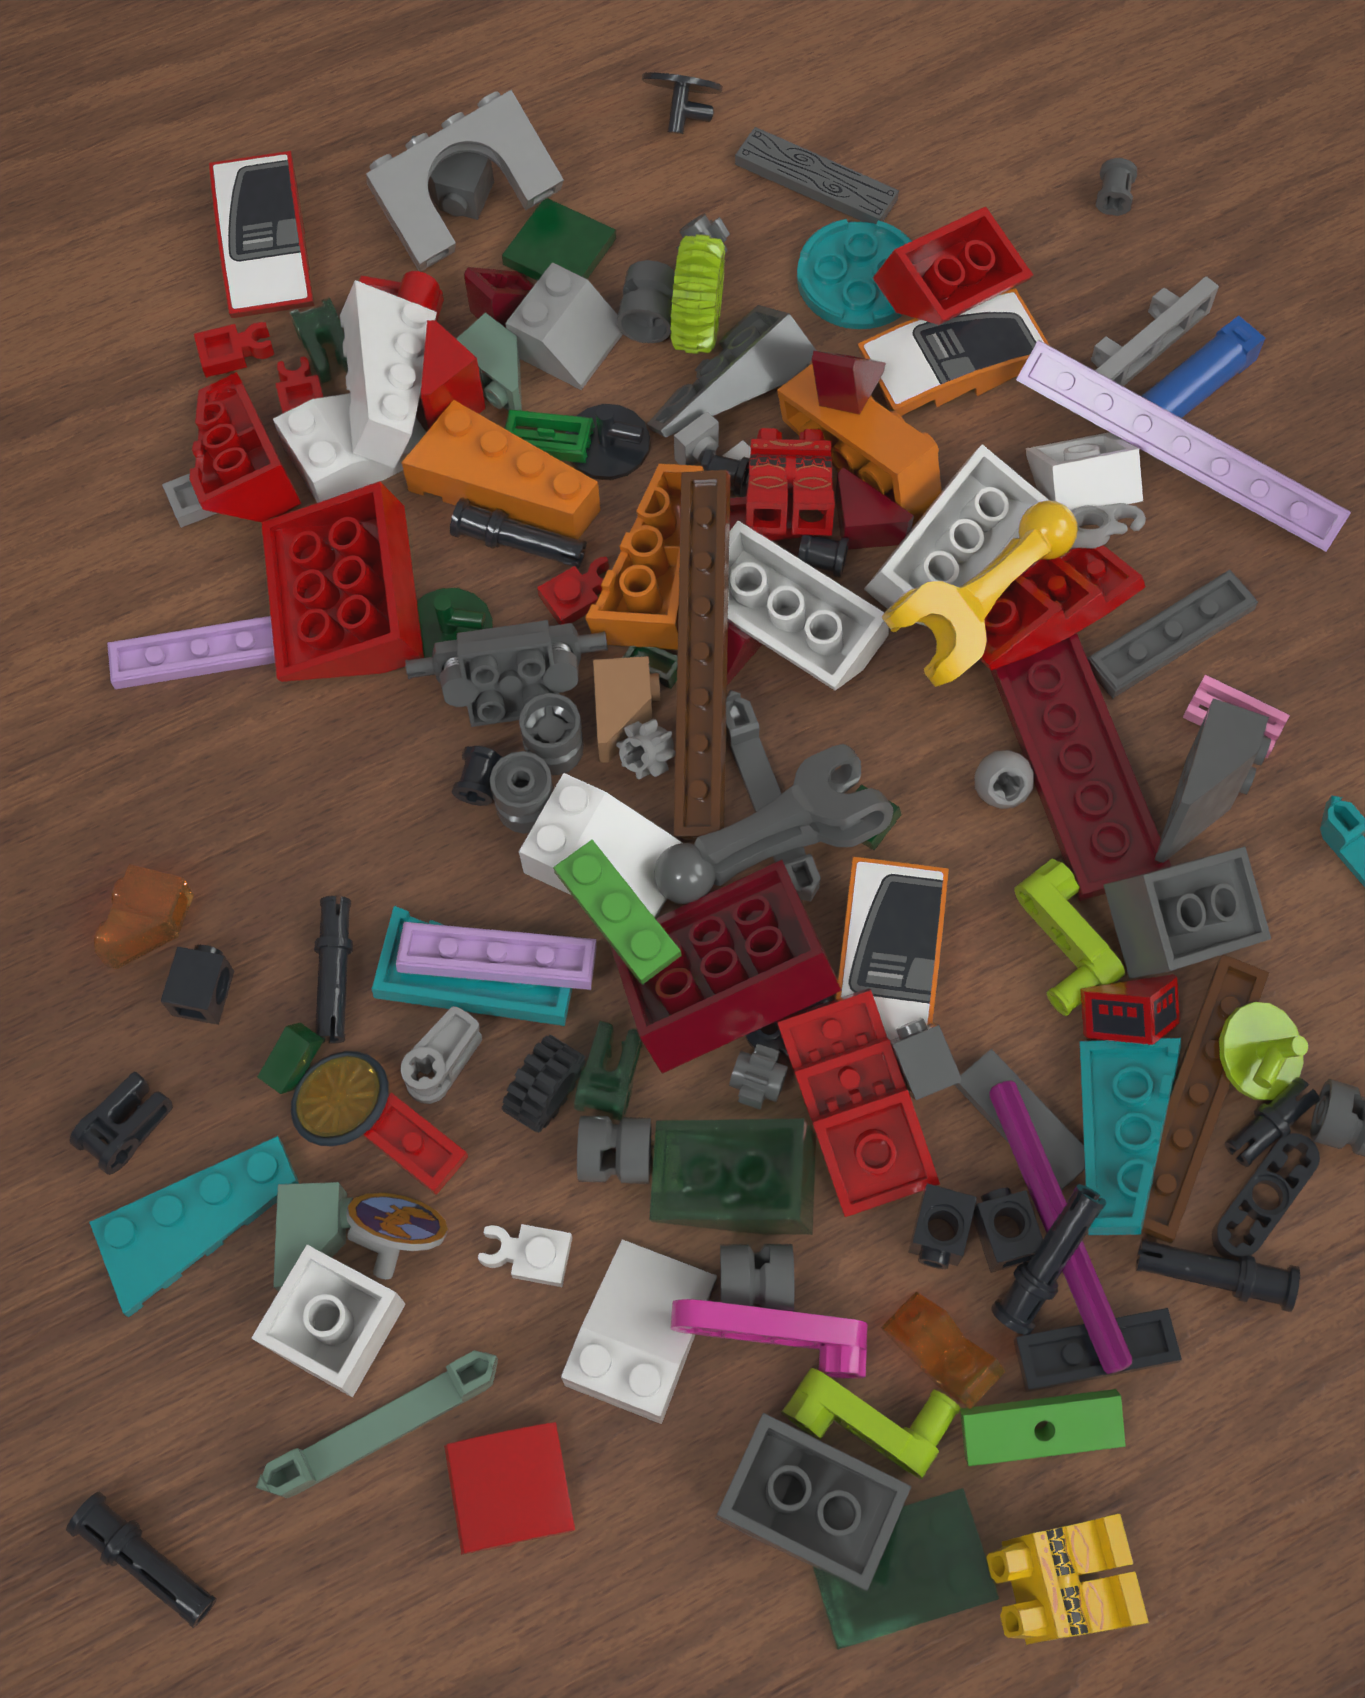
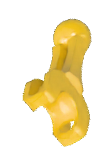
M1041 501L1032 505L1026 510L1020 520L1019 538L1011 539L1003 551L979 574L960 587L943 581L926 582L918 588L904 593L885 611L882 619L892 632H897L901 627L911 626L916 622L924 623L932 630L937 640L936 654L924 668V673L935 687L955 680L983 656L987 640L984 619L1006 588L1036 561L1058 558L1071 549L1078 531L1074 514L1068 507L1056 501Z

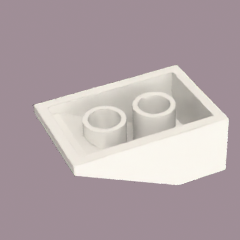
M350 393L312 399L273 420L284 451L317 503L383 481L403 471L401 462L426 434L417 418L415 417L412 435L395 468L353 453L349 417Z
M563 773L519 851L523 872L571 895L554 873L553 867L593 839L656 919L667 900L659 891L655 882L654 869L656 862L667 848L682 842L607 792Z
M622 1239L584 1319L561 1378L564 1385L662 1424L695 1337L694 1334L680 1333L670 1329L672 1302L681 1299L708 1301L717 1275Z

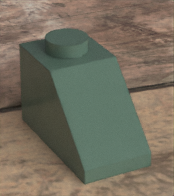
M339 1182L278 1184L273 1286L278 1292L306 1245L332 1258L346 1244V1228H351L347 1222L346 1211L353 1197H347V1192Z

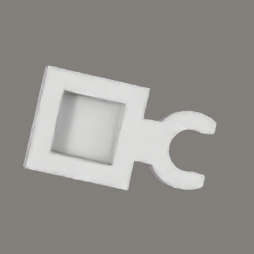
M521 1224L519 1238H512L506 1230L499 1226L491 1225L484 1228L485 1237L501 1241V1248L493 1255L479 1253L478 1260L482 1265L489 1268H497L510 1262L513 1263L512 1278L558 1287L563 1286L572 1242L571 1233Z

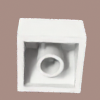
M1110 432L1026 448L1027 460L1037 490L1048 500L1062 503L1072 512L1082 506H1104L1117 503L1132 504L1143 501L1139 448Z
M306 1245L256 1329L252 1339L309 1374L353 1397L406 1304L391 1289Z

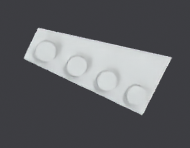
M356 280L340 314L341 327L344 328L345 332L343 354L344 357H347L348 364L346 386L347 390H350L351 395L349 417L352 449L354 454L395 468L412 435L422 385L427 320H435L437 312Z

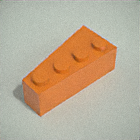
M812 364L777 389L783 421L798 435L805 429H821L824 439L831 441L832 463L837 468V472L844 467L914 515L912 528L942 492L938 459L939 449L935 440L928 433H921L906 423L897 412H890L875 402L871 395L860 415L819 406Z
M455 400L451 402L401 462L409 492L422 496L425 492L442 497L443 502L455 506L460 498H465L470 501V505L493 512L498 508L504 510L509 518L577 540L601 511L597 481Z
M658 464L637 508L635 523L630 533H625L619 546L621 552L612 570L607 571L601 584L603 590L596 604L591 605L585 617L591 634L605 631L607 645L657 647L660 649L678 650L682 472L704 471L703 466Z

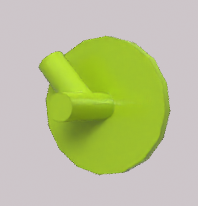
M1251 1002L1236 1008L1224 1022L1219 1038L1220 1060L1226 1077L1239 1092L1253 1100H1274L1292 1083L1293 1079L1300 1077L1304 1064L1303 1055L1308 1051L1307 1040L1299 1035L1293 1021L1283 1010L1271 1003Z

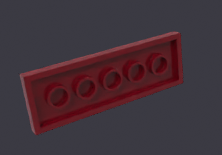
M1077 633L1032 656L991 670L1023 756L1028 760L1033 770V781L1065 865L1073 873L1075 881L1079 886V892L1077 893L1079 901L1106 894L1104 884L1172 866L1169 859L1164 863L1154 860L1161 838Z

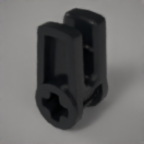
M134 1071L95 1110L80 1120L71 1133L70 1144L77 1150H86L99 1161L98 1166L103 1172L108 1175L114 1174L128 1163L137 1148L172 1110V1101L163 1093L157 1091L142 1104L141 1099L148 1093L149 1085L140 1074ZM137 1104H142L138 1105L137 1110L125 1122L121 1123ZM100 1139H103L104 1141H106V1142L108 1143V1145H106V1144H105L104 1142H102Z

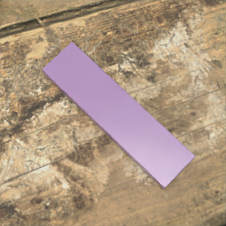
M271 616L107 643L110 680L114 689L275 663Z
M404 922L396 968L397 972L591 990L597 946L596 939Z

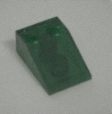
M804 1118L656 1120L649 1220L656 1223L763 1235H813L815 1133Z
M963 1488L903 1506L867 1591L812 1566L837 1650L999 1599Z

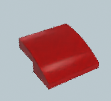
M556 1422L488 1434L449 1443L444 1446L461 1555L512 1546L523 1541L567 1534L575 1530Z

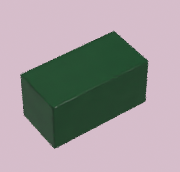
M301 1022L286 1026L257 1077L279 1094L294 1091L324 1039Z

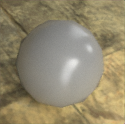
M1009 750L994 751L984 757L977 767L974 777L975 789L979 797L988 805L999 809L1018 806L1027 799L1033 789V770L1028 760L1020 754Z

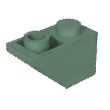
M484 313L457 340L477 357L482 390L487 400L498 409L503 407L508 412L510 409L522 411L521 372L517 336L487 313Z

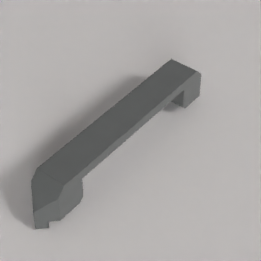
M730 689L726 697V740L756 813L773 802L782 793L760 741L759 724L751 703L741 698L740 693ZM799 847L773 856L775 862L783 860L800 899L812 901L820 888L821 880L812 855H806L804 848Z

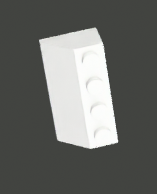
M981 445L962 465L864 590L888 609L904 593L918 588L926 582L943 581L960 587L991 563L1003 551L1011 539L1019 538V523L1028 508L1038 502L1050 500L984 445ZM916 622L918 624L926 626L924 623Z
M737 521L729 532L728 622L835 691L863 671L889 635V627L882 619L884 612L745 524Z

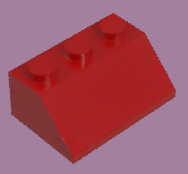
M985 206L894 249L873 279L896 313L940 325L1028 281L1033 276V273Z

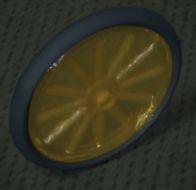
M344 1051L332 1054L317 1062L300 1079L292 1097L291 1117L298 1133L310 1143L332 1147L347 1144L362 1136L376 1123L386 1106L389 1095V1082L385 1070L373 1057L358 1051Z

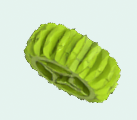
M696 234V236H685L680 242L671 301L670 330L675 350L700 354V352L709 353L715 347L719 330L725 265V246L721 239L711 238L709 235Z

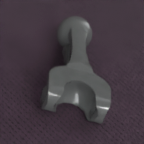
M844 744L835 745L805 759L796 772L793 786L753 815L722 830L699 836L695 844L680 843L667 848L656 862L654 869L655 882L664 897L675 903L688 904L707 895L713 884L721 886L739 872L769 857L794 848L819 842L835 847L856 846L881 833L890 825L893 817V807L884 794L873 788L844 794L859 782L861 777V760L851 747Z

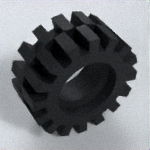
M552 1035L545 1036L541 1043L538 1042L535 1045L533 1053L528 1054L524 1059L522 1068H518L514 1076L516 1078L509 1084L506 1090L508 1093L503 1098V1112L534 1132H541L543 1128L549 1125L551 1118L554 1119L557 1116L561 1105L564 1106L568 1100V1094L574 1090L576 1086L575 1081L582 1074L583 1070L581 1069L585 1065L584 1059L586 1057Z

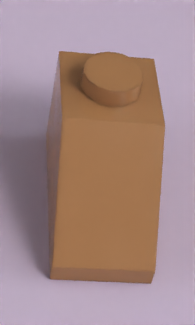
M648 656L593 660L600 763L610 762L619 753L620 748L616 744L628 738L624 730L626 726L637 721L643 724L652 719L651 701H660L659 673L650 674Z

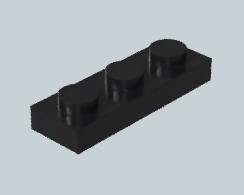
M1168 1308L1115 1318L1133 1359L1132 1364L1128 1368L1116 1373L1107 1374L1103 1370L1085 1324L1016 1337L1013 1341L1025 1391L1031 1392L1180 1362L1182 1357Z

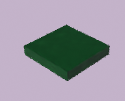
M546 198L541 201L502 254L503 265L538 281L553 262L588 279L616 240V229Z

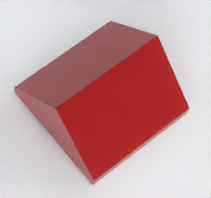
M427 320L421 398L428 430L453 400L478 414L486 409L477 357L436 320Z

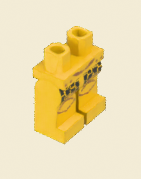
M1121 1514L1002 1541V1547L989 1553L986 1557L991 1578L996 1583L1011 1581L1016 1604L1002 1607L1000 1614L1004 1635L1007 1638L1025 1639L1026 1645L1149 1623L1135 1571L1081 1583L1079 1580V1576L1133 1564Z

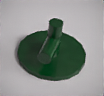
M440 588L423 595L417 601L424 658L432 657L435 643L457 640V633L493 628V618L486 603L469 591L460 588Z

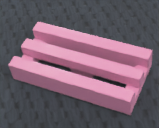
M1205 675L1183 718L1201 726L1207 711L1199 708L1201 704L1209 708L1213 698L1267 716L1269 718L1264 735L1271 738V743L1265 757L1268 758L1290 715Z

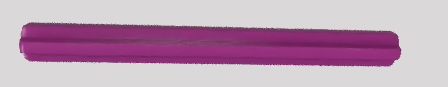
M1012 1080L1004 1081L991 1087L989 1096L1047 1233L1067 1203L1016 1083ZM1081 1241L1062 1271L1103 1370L1107 1374L1116 1373L1128 1368L1132 1364L1133 1359L1085 1245Z

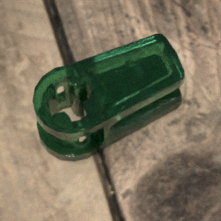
M330 297L321 300L322 305L301 313L298 309L289 312L297 336L303 348H306L322 384L332 379L326 349L321 347L323 344L330 343L333 346L338 364L342 365L344 371L348 373L347 357H344L343 354L345 334Z
M600 1021L586 1067L583 1068L579 1079L574 1110L585 1112L589 1108L613 1114V1120L621 1121L626 1116L633 1088V1078L643 1042L639 1037L637 1029H629L625 1041L621 1042L622 1053L618 1066L614 1071L608 1072L605 1068L608 1058L612 1057L611 1046L614 1039V1028L611 1023Z

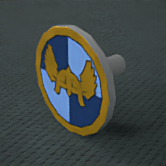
M389 1193L364 1194L354 1198L346 1211L347 1222L351 1226L348 1232V1240L378 1253L373 1274L381 1279H391L393 1277L400 1250L419 1251L432 1249L442 1244L448 1232L446 1220L435 1209L421 1201L402 1195Z

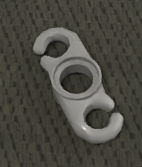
M1125 503L1079 507L1072 512L1077 521L1078 531L1071 549L1097 548L1106 544L1110 539V535L1124 534L1127 532L1128 527L1126 524L1118 522V520L1123 518L1134 519L1130 528L1133 531H1139L1145 525L1146 517L1137 506ZM1083 525H1097V526H1100L1099 528H1096V529H1083V528H1080V526H1083Z

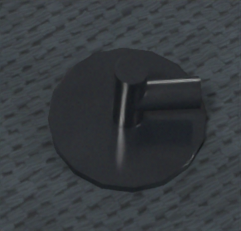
M656 72L642 74V81L645 83L673 89L667 132L684 134L686 118L705 122L712 120L713 106L688 101L689 92L722 93V85L709 80L684 75Z
M601 404L587 408L577 415L578 417L593 418L595 425L593 434H590V447L586 448V463L569 461L578 471L593 479L614 480L628 476L641 467L649 454L650 435L645 422L634 411L621 405ZM566 431V433H565V434L579 435L578 432H569V431Z

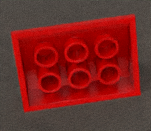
M381 481L261 522L276 676L279 681L287 682L382 674L405 667V660L424 658L405 507Z

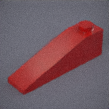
M235 372L198 390L195 423L199 431L198 440L193 442L192 452L196 460L195 468L190 469L189 480L202 509L256 522H264L275 516L283 515L289 509L302 504L239 374Z

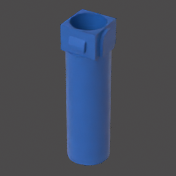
M1238 315L1221 328L1213 339L1141 396L1183 418L1237 373L1240 374L1254 363L1266 338Z

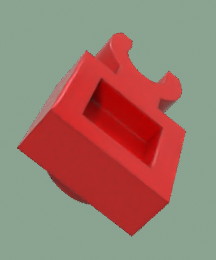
M266 322L253 323L244 332L238 333L235 324L194 333L205 377L247 368L245 357L253 356L258 359H266L273 356L275 353L271 340L257 342L260 339L270 337Z
M305 356L300 357L301 367L297 370H287L283 361L277 363L280 382L275 384L283 414L312 399L323 398L318 375L312 376L309 361Z
M607 557L595 559L590 564L588 572L581 575L576 566H573L537 587L539 598L559 625L575 622L587 615L592 604H596L598 600L597 595L601 594L603 590L601 584L604 579L599 577V575L609 570Z

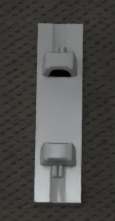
M1206 276L1181 298L1166 288H1162L1152 297L1148 313L1155 320L1123 347L1108 337H1104L1095 345L1091 357V362L1098 367L1095 371L1125 386L1210 313L1219 286Z

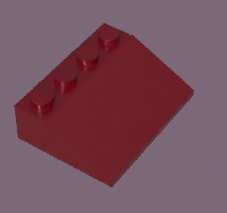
M783 860L775 862L656 918L665 932L681 950V956L643 985L611 946L639 1037L662 1074L842 991Z

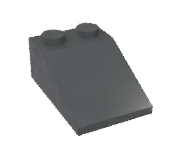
M1213 698L1186 757L1154 860L1162 863L1167 861L1227 813L1239 792L1247 795L1257 769L1252 767L1253 763L1262 765L1271 743V738L1264 736L1269 717Z
M1246 846L1103 885L1129 979L1173 971L1271 939Z
M763 1413L715 1519L766 1545L867 1591L912 1486Z

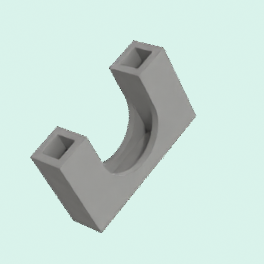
M512 90L503 95H500L498 91L487 95L477 104L479 108L466 116L463 112H459L449 117L442 123L443 129L430 137L427 133L420 134L405 145L406 151L394 158L391 154H386L369 166L371 171L366 173L367 185L418 271L425 270L455 252L456 242L434 207L428 192V182L432 172L447 157L457 153L471 152L492 160L506 176L525 211L561 190L564 179Z

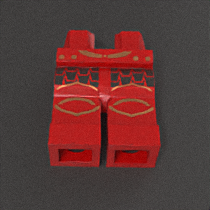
M761 428L757 439H751L746 526L759 534H786L788 495H792V535L832 536L835 503L832 487L831 441L824 439L821 429H805L799 433V440H782V432L778 431L777 428ZM759 509H774L779 513V516L772 521H763L758 519L754 513ZM804 510H818L824 517L817 522H808L803 520L799 514Z

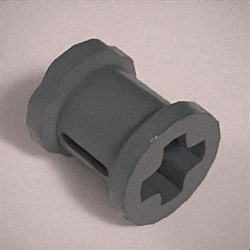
M1113 158L1102 164L1100 168V179L1103 181L1102 188L1097 193L1096 207L1100 212L1107 215L1120 216L1131 210L1133 196L1130 193L1131 185L1135 182L1138 174L1137 167L1133 162L1123 158Z

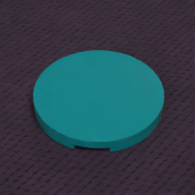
M847 219L832 222L816 231L806 241L800 252L797 267V284L800 295L806 305L816 315L840 327L872 329L890 324L902 317L903 314L896 313L873 277L894 249L912 240L901 230L879 220L877 224L847 222Z

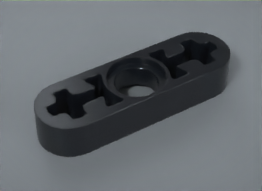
M1292 1133L1284 1138H1280L1271 1147L1212 1230L1213 1246L1222 1257L1238 1261L1240 1256H1252L1262 1246L1318 1168L1320 1162L1319 1150L1310 1138L1302 1134ZM1295 1148L1302 1153L1299 1159L1302 1165L1298 1164L1284 1179L1276 1173L1288 1159L1285 1152L1289 1153ZM1267 1184L1276 1190L1279 1196V1204L1276 1209L1264 1210L1254 1202L1252 1191L1255 1185ZM1248 1215L1256 1220L1250 1225L1243 1237L1249 1245L1242 1242L1235 1247L1229 1243L1231 1233L1226 1229V1226L1233 1230Z

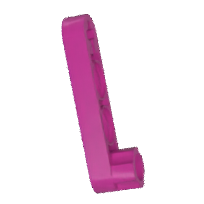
M681 1299L672 1302L670 1329L673 1331L820 1350L819 1371L828 1377L840 1379H860L866 1377L868 1324L864 1321L705 1300Z

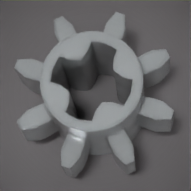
M656 719L643 724L637 721L626 726L624 730L628 738L616 744L620 748L619 755L622 767L636 772L637 779H641L649 774L656 777L668 771L669 768L666 760L674 757L676 753L673 749L672 732L657 726Z

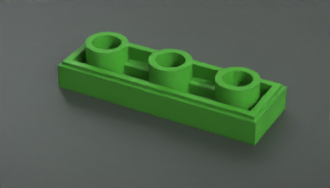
M1117 1389L960 1408L964 1453L968 1466L1126 1447L1122 1400ZM1048 1421L1045 1427L1035 1429L1039 1422Z

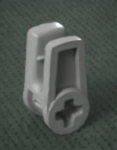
M455 1006L450 1008L415 1047L405 1055L401 1062L403 1080L409 1095L414 1100L424 1104H431L441 1100L481 1043L482 1035L479 1032V1023L464 1010ZM433 1070L435 1076L432 1079L423 1076L418 1081L416 1075L420 1071L424 1074H429Z

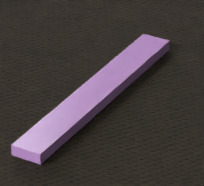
M1040 340L1037 341L1016 379L1020 383L1327 552L1351 514V511Z

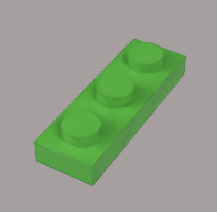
M593 839L553 867L554 873L642 985L681 956V950Z

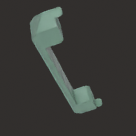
M474 1350L447 1365V1372L304 1450L299 1448L293 1449L266 1464L263 1475L260 1474L256 1488L284 1498H289L305 1491L486 1391L493 1385L498 1364L497 1356Z

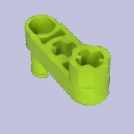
M1052 858L1014 887L1015 895L1025 911L1077 967V970L1047 992L1050 1003L1059 1013L1067 1016L1074 1008L1081 1004V988L1113 984L1125 975V969L1120 959L1067 901L1079 892V886L1075 881L1073 873L1064 863Z
M810 1368L781 1413L799 1429L818 1440L822 1439L832 1422L835 1421L909 1474L923 1479L939 1453L936 1446L947 1431L955 1415L960 1412L961 1407L945 1394L933 1389L928 1401L910 1428H901L824 1373Z

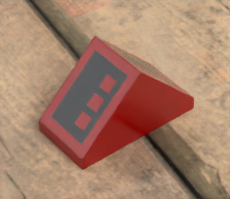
M1174 974L1081 988L1083 1035L1086 1038L1153 1045L1180 1023L1177 976Z

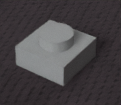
M706 411L675 434V461L679 465H695L697 462H702L707 449L716 451L717 447H719V422Z
M190 474L162 484L181 528L217 514L202 509L189 480Z

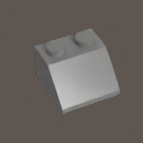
M553 262L506 322V328L517 336L521 360L580 390L584 388L623 335L617 327V313L587 279Z

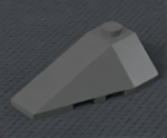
M757 305L718 342L723 348L719 355L711 360L705 359L695 369L697 380L693 384H686L677 389L647 425L653 432L664 437L677 433L706 411L714 416L787 383L810 365L809 362L812 360L813 351H816V349L789 313Z

